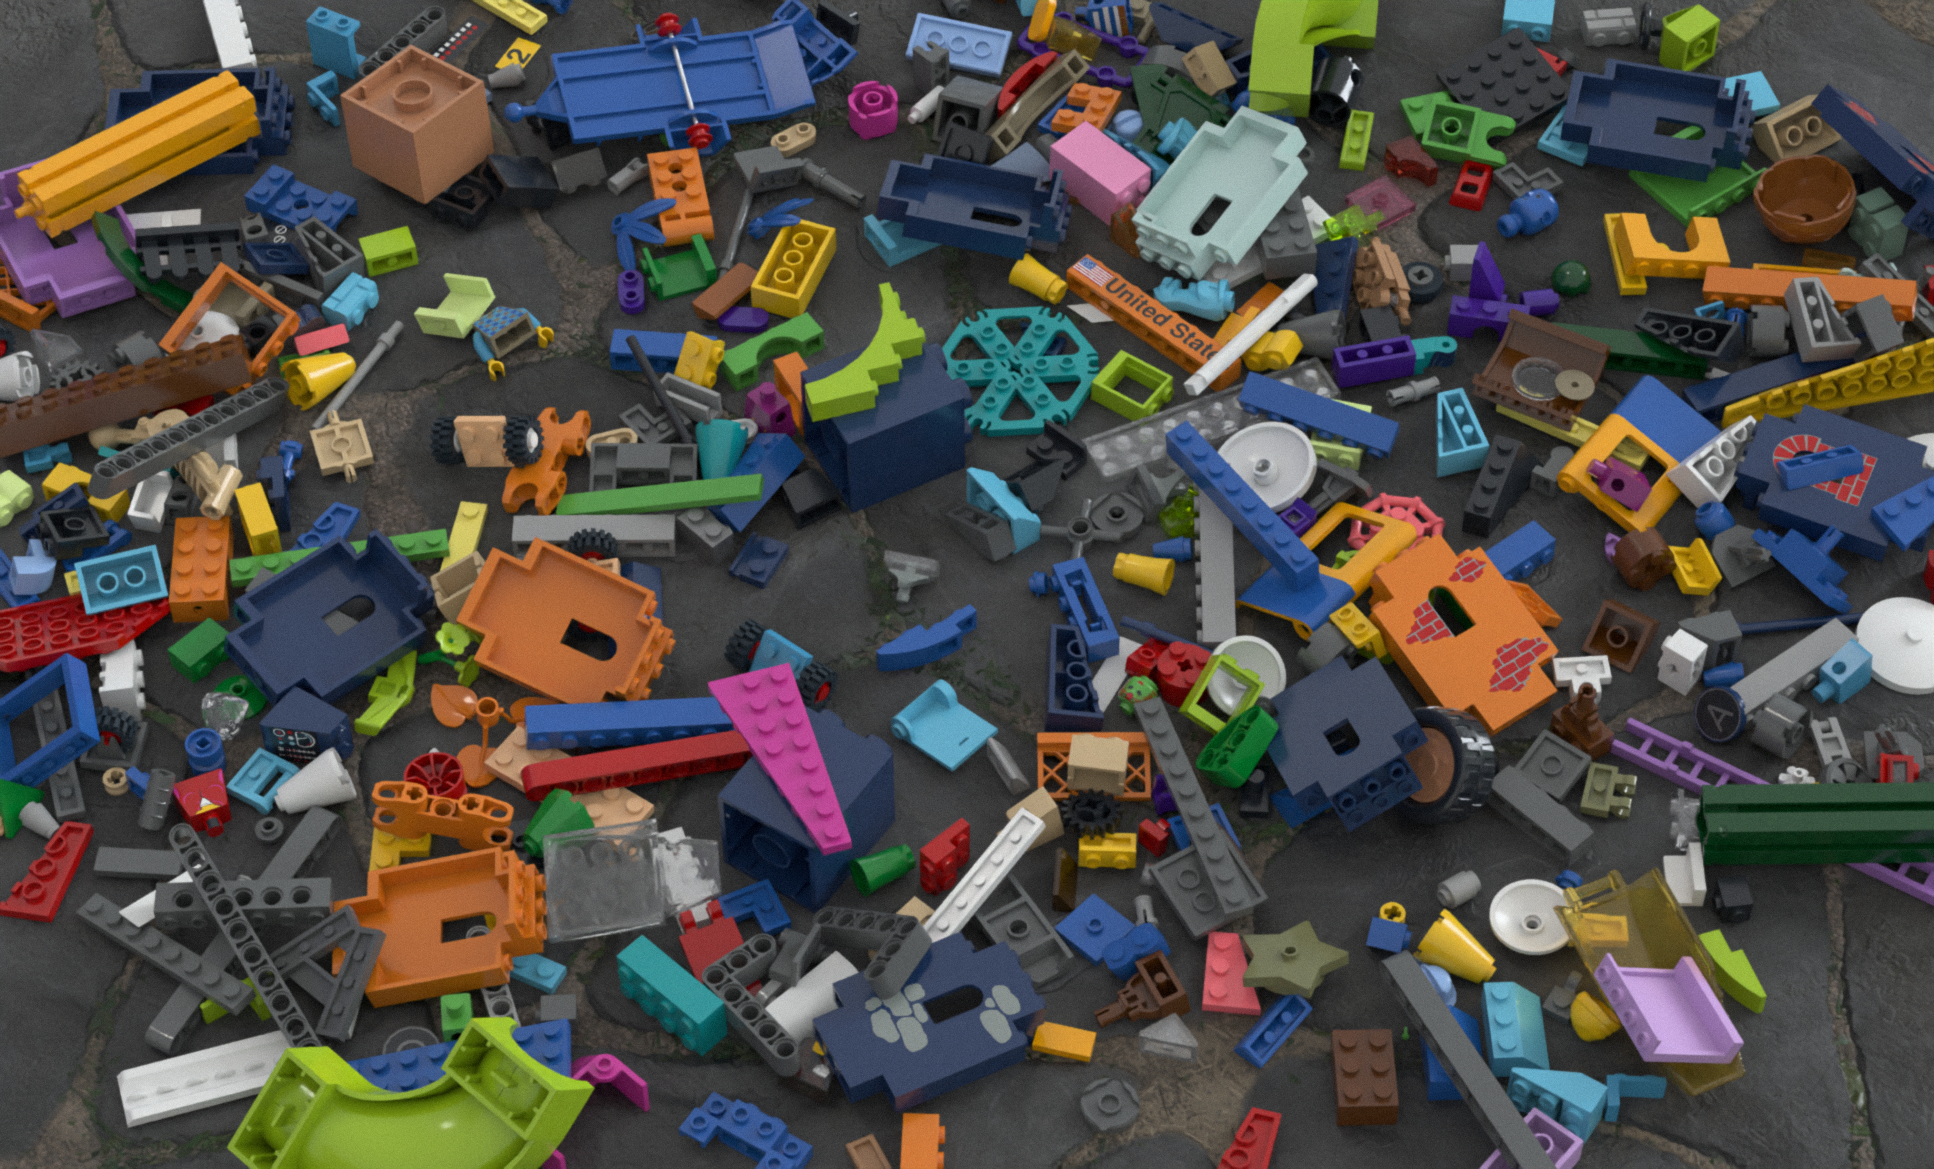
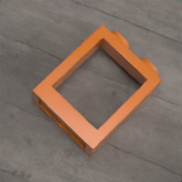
M796 351L773 360L775 389L789 401L794 425L802 437H804L800 372L807 370L808 367Z

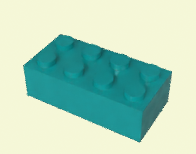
M641 935L617 955V972L619 974L621 992L628 999L633 998L637 1001L648 1016L653 1015L667 1032H674L680 1037L686 1048L691 1051L694 1049L703 1056L727 1035L724 1002L645 936Z

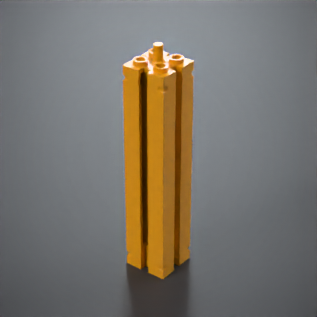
M228 70L220 73L218 77H212L33 165L29 170L25 169L17 173L20 183L17 185V188L24 199V203H22V207L14 210V214L17 219L32 216L41 231L45 230L53 238L61 234L63 230L67 231L91 219L95 211L103 213L247 141L249 137L253 138L261 134L259 120L254 115V112L257 111L254 96L244 86L240 87L238 80Z

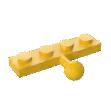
M1621 213L1604 214L1603 223L1620 295H1646L1647 285L1645 276L1626 275L1613 231ZM1658 243L1664 248L1670 250L1666 244Z

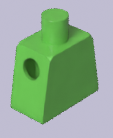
M462 993L441 996L444 1042L454 1041L455 1033H462L470 1019L475 1018L471 994Z

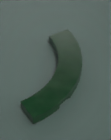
M95 211L92 216V224L98 241H102L106 248L105 253L116 268L144 293L149 291L162 299L160 301L161 304L183 313L192 301L193 293L183 290L163 278L159 283H149L146 276L140 275V267H143L144 263L125 240L119 219Z

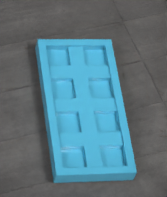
M1565 105L1538 141L1537 149L1583 166L1587 160L1589 145L1560 140L1566 110Z

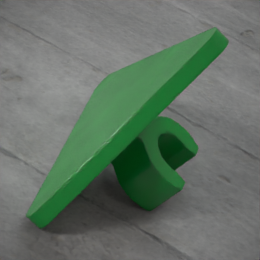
M0 779V814L6 838H13L21 828L22 821L19 819V815L22 809L32 801L37 804L40 803L44 797V791Z

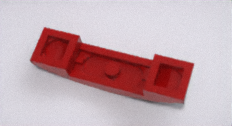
M1051 51L1025 63L1013 73L1005 83L999 96L998 119L1057 59V52Z

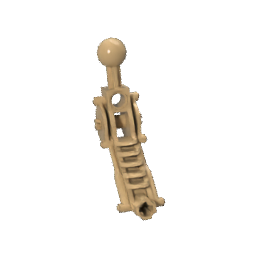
M166 410L156 415L153 419H148L147 417L140 418L135 429H121L117 423L89 431L88 437L90 444L96 450H99L100 446L114 450L120 443L135 445L189 418V416L182 410ZM205 449L170 467L177 469L200 501L203 502L200 507L203 515L211 520H220L222 516H231L233 514L229 503L235 493L234 490L237 489L243 477L239 469L234 468L232 465L223 464L222 468L218 471L217 464Z

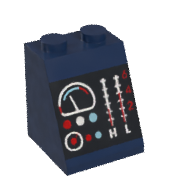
M293 686L259 723L265 750L286 761L309 764L324 751L332 747L335 748L343 761L351 755L354 749L348 715L296 686Z

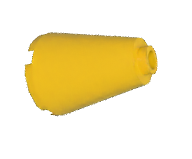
M344 352L289 360L283 363L281 367V372L285 371L284 380L289 384L287 396L292 404L302 406L300 410L310 409L349 380L355 373L356 363L350 355Z
M1444 909L1440 914L1444 917V920L1439 917L1434 922L1418 946V949L1422 952L1416 951L1413 957L1428 965L1439 966L1445 969L1446 972L1480 984L1482 980L1488 982L1497 969L1492 965L1495 959L1449 911Z

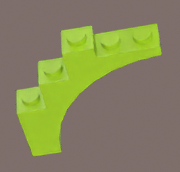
M889 282L879 284V303L882 318L879 329L867 349L844 369L824 379L805 384V401L813 422L875 408V396H879L878 386L899 381V370L902 369L901 359L922 355V343H926L924 330L922 327L918 328L915 318L907 319L905 311H900L899 295L897 292L892 291Z

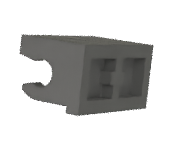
M927 41V46L933 49L931 51H925L924 48L918 45L913 48V84L926 94L936 86L945 88L950 83L949 50L947 48L943 49L933 41Z

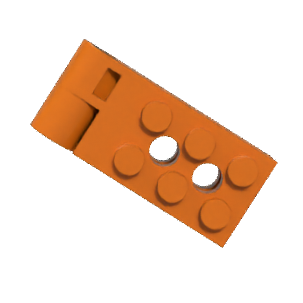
M697 147L647 154L649 178L654 200L664 198L676 199V204L673 208L657 214L660 232L666 238L663 247L692 243L691 236L700 233L704 241L714 240L713 222Z

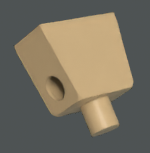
M1044 786L1006 812L1008 823L1021 807L1044 821L1046 827L1026 851L1065 834L1058 806Z

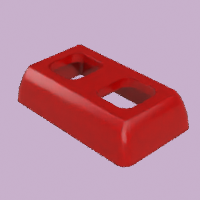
M1466 160L1460 169L1449 204L1473 211H1481L1493 180V168L1487 164ZM1472 170L1476 172L1483 173V176L1477 177L1467 174V171ZM1463 184L1478 187V190L1475 194L1462 192L1461 187Z

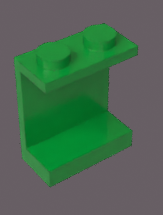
M701 233L691 236L692 250L652 260L648 248H642L641 270L644 275L648 274L647 282L651 292L656 293L659 301L708 289L717 281L716 267Z

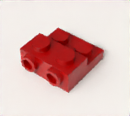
M963 818L959 819L920 849V884L929 894L932 893L937 896L942 891L952 888L957 881V867L965 865L970 858V824Z

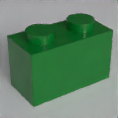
M209 617L168 649L172 667L194 684L202 677L207 676L222 661L229 658L224 652L225 636L229 632Z

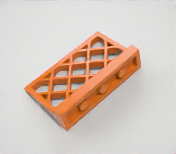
M4 265L0 267V274H5L6 278H0V286L7 285V289H0V317L35 334L41 329L40 322L57 310L52 299L30 305L24 302L23 299L14 297L21 295L17 288L10 289V285L15 284L12 278L8 276L9 273ZM46 305V307H44V308H43L42 310H40V311H39L38 308L34 307V306Z
M1084 732L1099 738L1118 737L1123 741H1129L1128 759L1132 755H1144V763L1137 770L1128 763L1127 770L1132 774L1125 780L1123 797L1114 796V801H1151L1150 747L1144 733ZM1037 733L1038 789L1043 787L1051 778L1054 779L1061 788L1056 793H1048L1053 801L1068 800L1069 794L1078 796L1075 790H1068L1067 783L1056 774L1065 765L1068 767L1072 735L1083 733ZM1043 756H1056L1061 763L1051 770L1043 763ZM1043 771L1047 773V775L1044 778ZM1137 778L1145 785V792H1132L1127 786Z

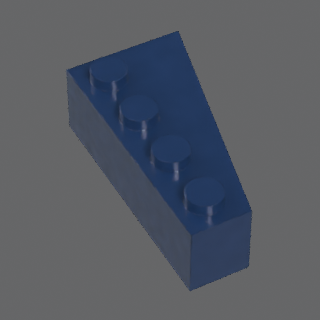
M1051 624L1046 647L1044 732H1101L1104 716L1099 708V698L1097 691L1094 690L1092 673L1086 661V651L1079 626Z

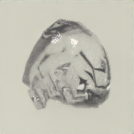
M206 693L202 699L203 720L207 728L218 732L222 740L231 741L239 733L243 725L249 703L238 696L228 693Z

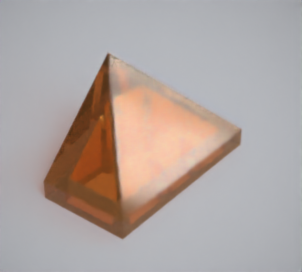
M1131 201L1111 214L1110 240L1132 257L1138 258L1141 251L1135 241L1139 235L1136 232V226L1131 220L1137 213V210Z

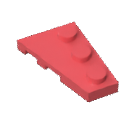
M1215 931L1209 933L1202 1010L1260 1016L1261 1008L1255 988L1243 986V975L1248 965L1237 933Z

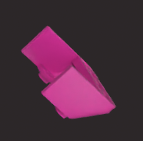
M610 1054L583 1056L571 1064L572 1079L587 1081L593 1087L599 1082H610L642 1110L647 1112L650 1109L647 1083L615 1056ZM556 1149L541 1166L545 1169H566L564 1155Z

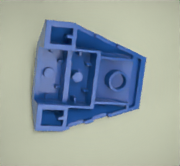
M786 0L772 16V23L791 19L811 87L842 71L858 55V52L842 38L838 39L817 21L810 10L799 0Z

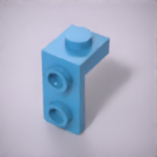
M330 70L306 83L308 90L306 98L312 107H316L320 111L325 121L329 120L337 127L340 125L338 110L329 98L339 93L337 75Z
M1622 1073L1606 1075L1604 1085L1608 1087L1603 1108L1604 1121H1617L1620 1096L1663 1098L1667 1085L1666 1078L1654 1075L1627 1076Z

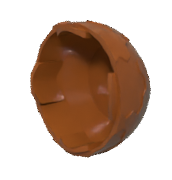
M1817 154L1809 156L1798 155L1775 162L1774 165L1761 174L1754 189L1756 210L1759 212L1765 227L1780 240L1798 245L1823 243L1839 233L1853 213L1857 196L1853 178L1846 167L1835 160H1831L1829 157Z

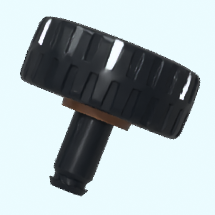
M1427 706L1411 710L1429 742L1405 755L1423 788L1394 805V808L1405 818L1416 823L1450 825L1463 822L1472 817L1483 806L1491 791L1494 777L1500 772V764L1494 755L1490 737L1479 720L1464 710L1438 706Z

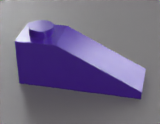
M1480 241L1473 259L1469 297L1507 303L1508 295L1504 294L1505 282L1485 242Z

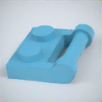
M259 747L228 783L226 790L228 794L255 807L261 814L267 815L273 809L274 796L278 795L277 788L300 770L297 766ZM278 771L283 773L264 797L259 795Z

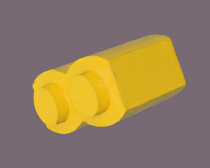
M1280 330L1276 333L1267 331L1241 357L1250 370L1264 371L1268 368L1284 370L1290 367L1302 349L1303 344L1294 331Z

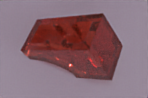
M1412 135L1386 145L1385 157L1383 159L1384 164L1397 178L1411 177L1421 181L1427 187L1436 184L1438 165Z

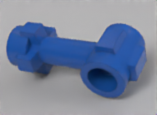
M290 440L281 441L279 456L283 457L288 484L295 476V470H291L294 459L301 460L303 453V444Z

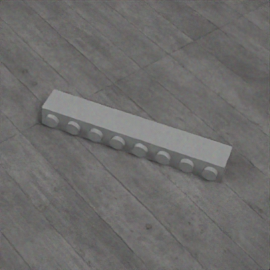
M1193 481V490H1199V496H1194V512H1199V518H1194V533L1200 534V540H1195V556H1200L1201 562H1195L1196 578H1201V585H1196V601H1202V607H1196L1197 624H1202V630H1197V644L1215 650L1222 642L1236 637L1233 523Z

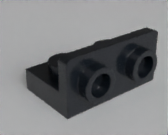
M1050 420L1044 423V432L1026 447V454L1035 460L1063 459L1064 466L1060 477L1065 481L1087 463V446L1085 443L1066 432L1062 426L1056 425Z

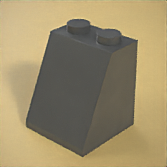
M957 75L938 95L932 140L942 141L948 121L985 134L998 116V100L1003 87Z

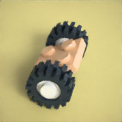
M505 416L437 417V420L433 422L434 426L431 427L433 435H430V439H432L430 449H434L432 456L435 457V461L439 462V464H462V462L466 461L467 467H514L516 464H535V462L539 461L538 457L542 456L540 450L544 449L542 444L544 436L541 435L543 427H540L541 422L537 420L536 416H512L507 422Z

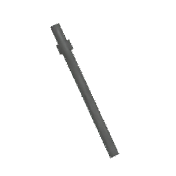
M746 184L724 258L720 261L717 269V281L734 267V257L754 196L748 184Z

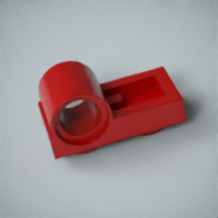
M1151 638L1127 657L1125 673L1132 677L1144 675L1155 682L1157 679L1158 659L1170 645Z

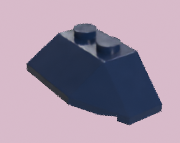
M1162 2L1151 3L1149 6L1161 40L1169 43V45L1176 46L1175 50L1189 52L1194 47L1214 40L1220 53H1223L1242 44L1244 40Z

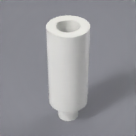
M936 86L910 109L911 114L907 117L908 121L911 124H915L917 121L923 122L935 112L938 95L944 88Z

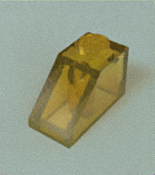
M1053 16L1049 33L1045 38L1048 48L1064 53L1076 49L1082 58L1090 61L1094 60L1102 40L1101 37L1076 22Z

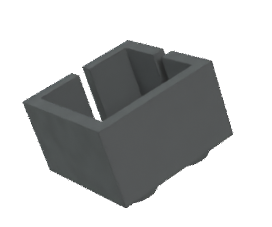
M1883 294L1860 302L1840 314L1841 318L1845 317L1847 320V327L1853 336L1864 331L1867 336L1859 338L1862 344L1853 356L1855 363L1886 354L1904 343L1902 330L1896 324L1892 315V307Z

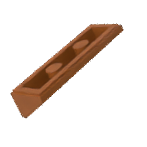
M744 263L736 264L692 302L698 319L716 320L751 290V285L758 271Z

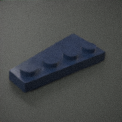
M1354 236L1315 245L1317 263L1316 274L1313 275L1318 282L1314 288L1316 314L1341 309L1346 318L1359 242Z

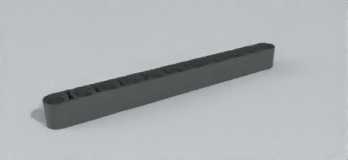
M269 377L97 463L88 485V493L98 499H108L273 415L283 407L289 390L288 382L279 377Z
M313 806L258 880L306 878L340 831L342 817L319 806ZM251 925L259 940L271 926L256 927ZM222 930L219 931L201 956L231 976H234L242 965ZM239 930L234 934L233 938L242 939L247 931ZM181 983L147 1029L145 1043L168 1055H175L202 1020L203 1015L200 1005L207 998Z
M180 823L175 825L169 832V840L290 1047H323L196 832L188 824ZM182 837H191L187 844H178L179 839ZM196 860H205L201 867L192 868V864ZM209 884H219L215 891H205ZM226 906L233 907L228 915H219L222 908ZM237 931H247L242 939L233 938ZM251 955H261V958L257 962H247L248 958ZM266 978H275L272 986L262 987V982ZM287 1001L290 1003L286 1010L276 1011V1007L280 1002ZM297 1025L304 1027L301 1034L297 1036L290 1035L293 1027Z
M1404 950L1379 961V971L1383 980L1510 1169H1557L1410 952Z

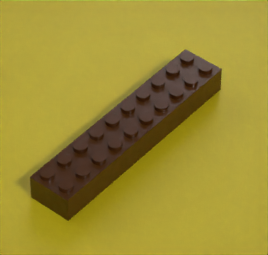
M229 334L213 343L202 342L193 349L186 351L176 350L167 357L160 359L153 357L137 366L126 365L117 372L110 374L100 373L95 375L93 379L84 382L81 380L73 381L67 387L61 389L50 388L42 392L41 395L34 397L24 396L8 405L1 403L0 458L252 382V361L242 334L236 336Z

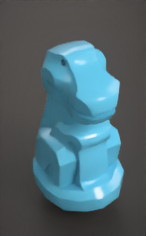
M1179 118L1175 124L1168 121L1157 136L1162 140L1157 150L1161 154L1169 153L1176 160L1198 131L1185 118Z
M1165 277L1161 285L1153 290L1154 299L1158 300L1161 305L1172 312L1183 311L1201 318L1220 321L1225 319L1227 312H1233L1235 293L1230 291V284L1227 279H1221L1218 284L1206 280L1199 281L1197 284L1192 282L1189 283L1188 289H1182L1180 279L1174 280L1172 277Z

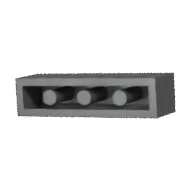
M1508 765L1494 777L1491 791L1485 802L1568 868L1591 849L1594 831L1591 830L1590 826L1572 815L1564 805L1558 804L1549 797L1544 789L1535 786L1522 772L1516 771Z

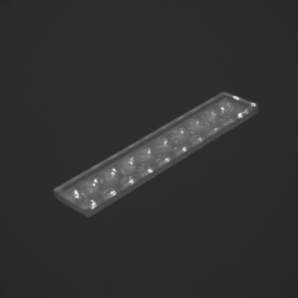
M1317 357L1292 365L1287 369L1264 375L1265 377L1329 399H1341L1340 390ZM1244 382L1082 439V441L1087 446L1088 458L1103 482L1107 483L1132 474L1136 465H1146L1149 468L1172 460L1167 454L1165 434L1185 421H1188L1210 445L1228 440L1240 430L1251 425L1271 421L1265 415L1258 413L1257 416H1254L1242 410L1243 408L1240 407L1238 399L1245 384Z

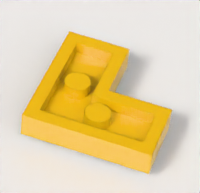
M374 827L369 871L400 866L401 857H430L432 834L427 833L420 839H408L380 831Z

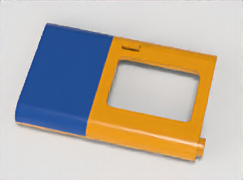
M1645 375L1640 378L1557 474V482L1559 487L1565 492L1576 493L1579 491L1595 504L1598 509L1605 512L1628 532L1636 529L1640 532L1648 531L1646 527L1654 528L1683 493L1666 473L1721 433V431L1657 379ZM1625 437L1630 438L1666 468L1665 473L1651 488L1652 491L1638 512L1626 509L1613 497L1602 492L1598 485L1592 481V475L1586 472L1589 463L1594 458L1603 463Z
M1338 502L1300 538L1310 550L1318 545L1347 517L1382 529L1342 568L1333 569L1319 564V578L1298 592L1271 565L1235 600V608L1245 605L1292 621L1299 636L1310 642L1308 638L1319 627L1328 622L1332 624L1329 617L1330 614L1350 602L1353 603L1370 587L1368 582L1374 574L1372 570L1384 561L1387 564L1392 562L1400 551L1406 548L1409 549L1417 541L1416 529L1409 522ZM1302 625L1309 630V633L1303 629Z

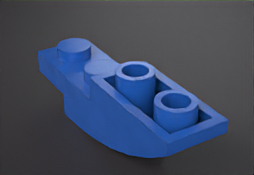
M969 604L963 609L956 610L942 622L933 624L927 631L920 624L913 629L906 630L900 637L890 643L883 644L876 651L877 669L879 671L909 669L937 661L961 649L962 636L977 628V610Z

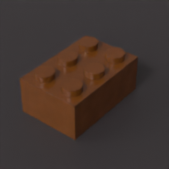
M1332 1030L1330 1057L1336 1125L1396 1124L1399 1101L1392 1030Z

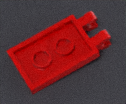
M718 899L706 904L707 907L705 909L712 923L711 925L697 929L691 909L680 913L678 918L685 933L678 937L679 944L693 977L701 984H703L702 973L706 967L744 943L733 916L724 919ZM758 979L745 989L755 998L763 987Z

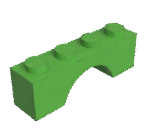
M806 312L777 327L771 328L755 338L747 340L733 349L725 351L724 357L720 362V373L738 392L759 381L758 369L767 358L778 354H791L797 351L800 357L804 359L824 349V331Z

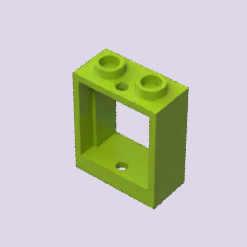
M1120 350L1091 382L1092 400L1141 426H1144L1149 419L1155 418L1159 408L1164 403H1168L1174 394L1172 376L1123 350ZM1124 376H1127L1155 392L1142 405L1113 390V388Z
M1225 653L1222 655H1211L1178 711L1213 736L1236 716L1252 707L1266 685L1258 680L1260 676L1247 668L1243 670L1236 665V659ZM1217 668L1247 687L1226 724L1196 704Z

